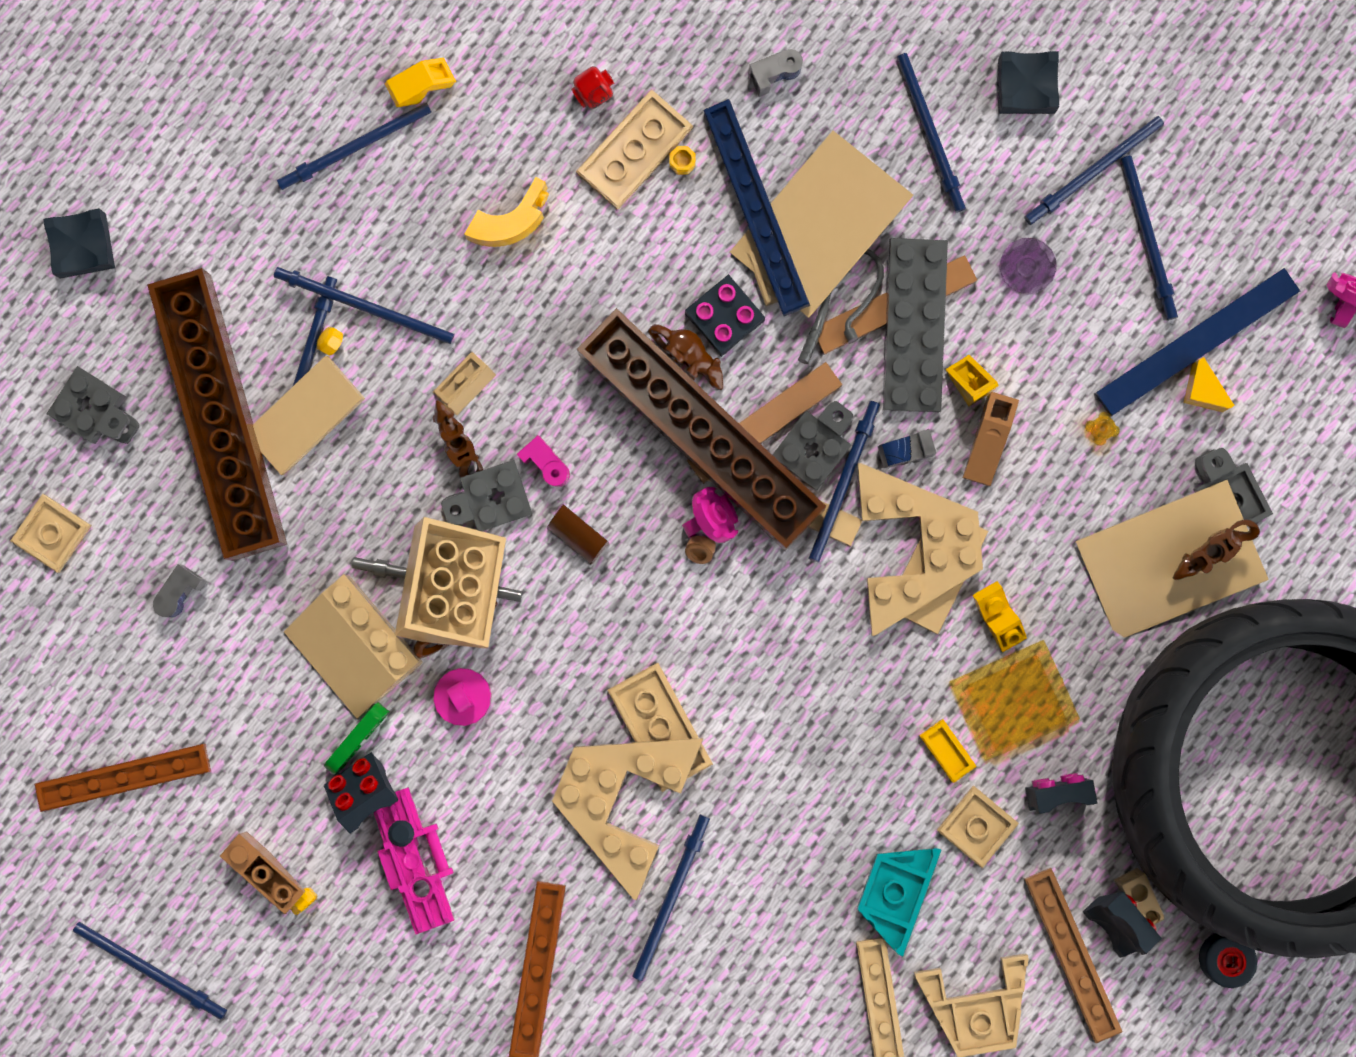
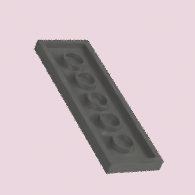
M889 239L883 410L941 412L948 240Z

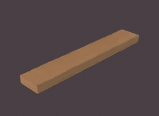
M965 255L947 263L946 296L977 282V278ZM887 292L874 298L866 309L851 323V328L855 329L858 338L886 326ZM859 306L824 322L820 338H818V345L823 355L848 344L844 335L845 322Z
M825 362L739 424L761 444L805 413L806 410L808 411L842 387L843 384ZM687 460L703 484L708 482L709 479Z
M1050 867L1024 878L1094 1042L1099 1043L1122 1033L1123 1031L1052 868Z

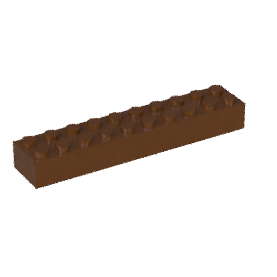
M200 268L147 284L224 559L235 561L288 545L264 459L254 431L249 406L211 274Z
M617 308L577 348L579 356L784 551L825 511L826 505Z

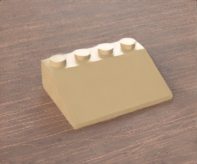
M423 517L414 526L395 636L421 642L487 649L489 647L506 538Z
M343 574L323 591L284 631L287 637L357 719L423 663L402 637L395 636V628L356 582L346 574Z

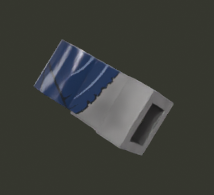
M788 49L749 64L748 73L758 96L761 97L768 94L771 88L770 84L782 79L792 80L798 77L801 72L803 59L798 51Z
M930 429L877 446L884 469L923 460L937 454Z
M177 564L154 598V611L162 617L174 618L178 616L184 608L183 602L192 589L201 591L207 581L186 566Z

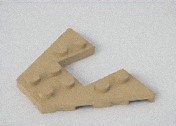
M858 463L862 521L919 517L924 574L867 578L871 636H875L983 570L978 512Z
M703 738L575 746L573 748L552 802L634 900L638 899L660 845L607 823L625 776L629 771L681 794Z

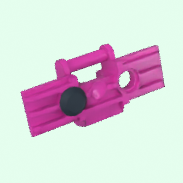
M407 787L395 792L398 797L397 802L373 813L384 842V849L377 852L390 890L398 888L402 894L416 935L455 920L441 878L454 872L452 867L449 868L436 831L439 829L437 823L423 828L410 789ZM424 834L426 835L438 870L434 874H429L427 867H424L417 846L419 843L417 837ZM423 880L428 883L430 888L428 895L420 897L415 894L413 887L416 881Z

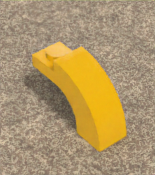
M535 177L522 202L510 213L496 216L477 210L464 233L466 239L482 246L501 247L514 244L529 236L544 219L542 212L537 210V207L542 208L548 199L549 193L546 192L548 189L546 182Z

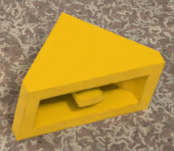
M970 355L945 369L968 407L989 395L999 386L998 382Z
M1203 357L1193 363L1183 403L1219 412H1224L1235 406L1206 359Z

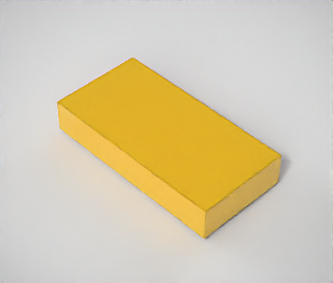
M941 719L919 735L952 783H955L977 767L944 719Z

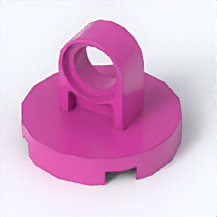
M1335 272L1331 275L1326 285L1329 291L1340 298L1334 309L1337 312L1334 318L1331 317L1330 323L1346 328L1356 313V277L1342 273L1340 278H1338Z
M705 487L693 496L692 507L695 517L682 525L688 538L695 536L697 532L702 530L713 541L725 543L738 534V530H735L734 526L738 522L736 511L727 496H719L715 493L717 488Z
M459 668L449 671L440 678L434 690V704L437 712L444 720L453 725L467 726L478 722L486 715L491 704L492 693L489 683L480 673L472 669Z

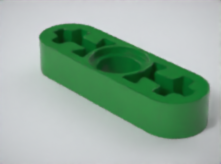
M377 702L329 757L324 767L334 776L337 775L360 749V743L371 736L390 711Z

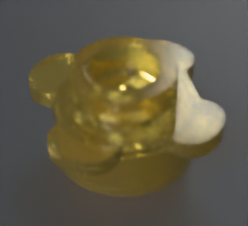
M1101 412L1097 419L1094 421L1090 420L1085 425L1086 431L1091 432L1094 437V443L1098 446L1104 445L1107 439L1118 436L1120 432L1119 427L1116 426L1113 419H1111V415L1107 412ZM1101 426H1103V427L1105 428L1104 431H1101V430H1100V427H1101Z

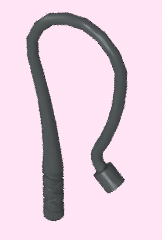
M870 249L864 254L869 255L875 261L878 267V278L865 301L845 322L844 335L849 344L859 339L855 329L851 328V323L873 300L884 278V267L879 257ZM831 293L822 302L816 320L798 358V361L803 364H809L815 345H817L818 338H820Z

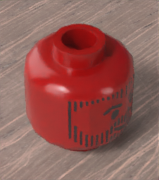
M592 66L574 78V87L571 90L583 108L588 106L591 109H595L612 98L613 90L611 86L615 82L606 69L601 72L597 67Z

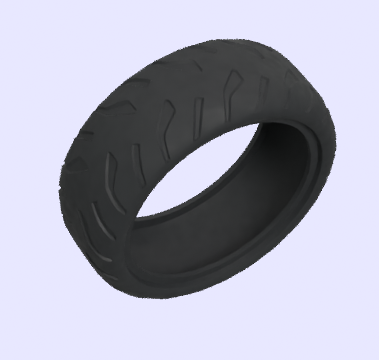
M1282 599L1249 604L1209 617L1187 629L1164 648L1137 681L1122 713L1114 745L1112 785L1117 813L1130 849L1144 873L1173 905L1193 921L1222 937L1257 951L1283 957L1322 958L1356 953V877L1332 891L1307 899L1271 901L1247 895L1226 880L1201 851L1187 823L1179 786L1181 750L1191 719L1208 692L1238 665L1267 651L1288 647L1306 650L1329 658L1356 675V608L1325 600Z

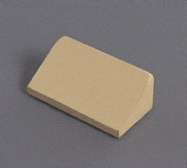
M471 352L433 393L458 415L496 374L478 356Z

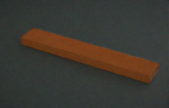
M200 744L39 782L34 785L40 812L208 773L211 772L206 744Z
M537 881L509 1057H539L566 885Z

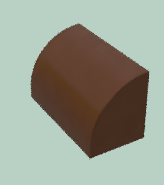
M564 504L547 526L550 532L590 565L593 564L609 544L603 536Z

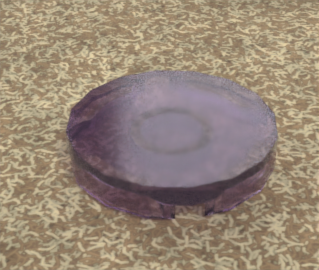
M1021 238L1012 242L1003 251L999 265V273L1004 284L1012 291L1026 295H1033L1043 291L1053 281L1057 271L1056 258L1052 249L1043 241L1035 238Z

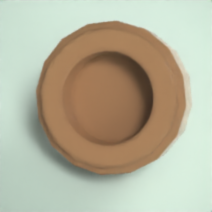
M693 536L687 543L685 554L692 562L706 564L713 557L716 543L706 536Z

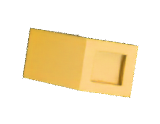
M437 58L420 61L388 79L384 84L396 107L420 104L429 91L451 88L456 80L445 59Z
M998 581L972 595L981 617L1002 652L1027 639L1022 622L1009 606L1003 587Z

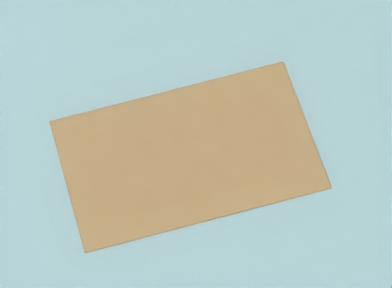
M833 130L771 202L811 305L800 310L808 318H810L914 196ZM749 229L732 248L730 253L756 274L747 254L749 251L758 250ZM754 255L760 270V278L772 287L760 255Z
M1228 480L1076 541L1113 631L1125 638L1269 580L1253 540L1243 541L1241 549L1230 561L1226 563L1220 561L1214 564L1212 570L1207 574L1200 571L1192 577H1185L1180 580L1173 579V575L1185 553L1191 555L1195 549L1206 543L1208 538L1214 533L1230 528L1237 521L1244 520ZM1241 525L1234 529L1237 531L1248 532V528L1246 525Z

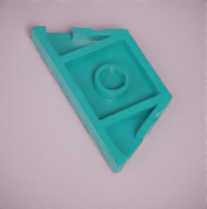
M932 848L876 854L856 909L896 954L902 957L907 948L942 851L941 849Z

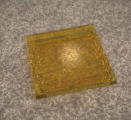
M1044 640L949 681L964 713L965 721L968 723L985 761L1080 719L1065 687L1063 678L1060 676Z

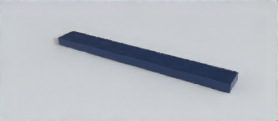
M730 99L704 109L706 119L783 316L811 306Z
M1283 268L1094 394L1109 416H1113L1299 293L1300 289L1286 269Z

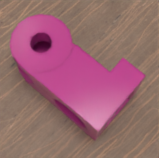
M539 435L517 453L519 458L526 464L533 460L542 470L543 478L549 485L562 487L569 481L570 471L568 467Z

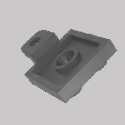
M78 366L46 413L93 444L97 443L102 433L120 443L128 444L140 427L135 418L119 409L126 398L125 395ZM90 398L89 404L92 405L91 408L81 411L82 402ZM127 425H128V426H129L128 432L125 433V434H122L123 431L125 430V428H126Z
M838 401L830 403L818 419L806 410L772 455L811 487L818 490L852 446L841 436L851 424L853 413ZM836 411H841L844 415L840 422L833 420V414ZM814 442L819 445L817 447L819 455L807 458L805 456L807 451L804 449V446L806 444L813 445Z
M1224 448L1213 449L1195 459L1196 469L1204 484L1194 488V492L1228 480L1234 497H1239L1240 501L1237 504L1243 519L1257 523L1273 515L1248 463H1243L1236 467L1230 454ZM1212 460L1215 461V467L1212 465Z
M515 460L460 477L464 491L450 495L441 502L447 523L459 525L474 520L478 531H485L533 514ZM497 488L498 492H504V497L501 498V503L499 504L488 500V496L492 494L491 489ZM451 506H460V512L455 515L451 514Z

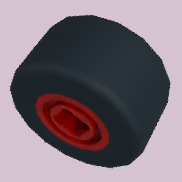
M1216 933L1204 941L1199 951L1198 959L1201 970L1207 978L1221 987L1231 989L1242 987L1251 981L1256 973L1258 960L1255 950Z

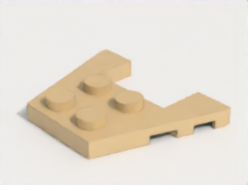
M1026 953L1000 958L1005 982L1004 989L946 998L940 968L914 972L919 986L957 1057L1016 1048L1022 995L1026 982V967L1029 961Z

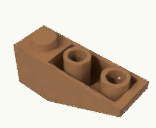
M991 392L987 396L962 478L991 486L1019 403L1018 399Z
M247 831L238 834L220 855L226 863L284 914L306 892L272 853Z

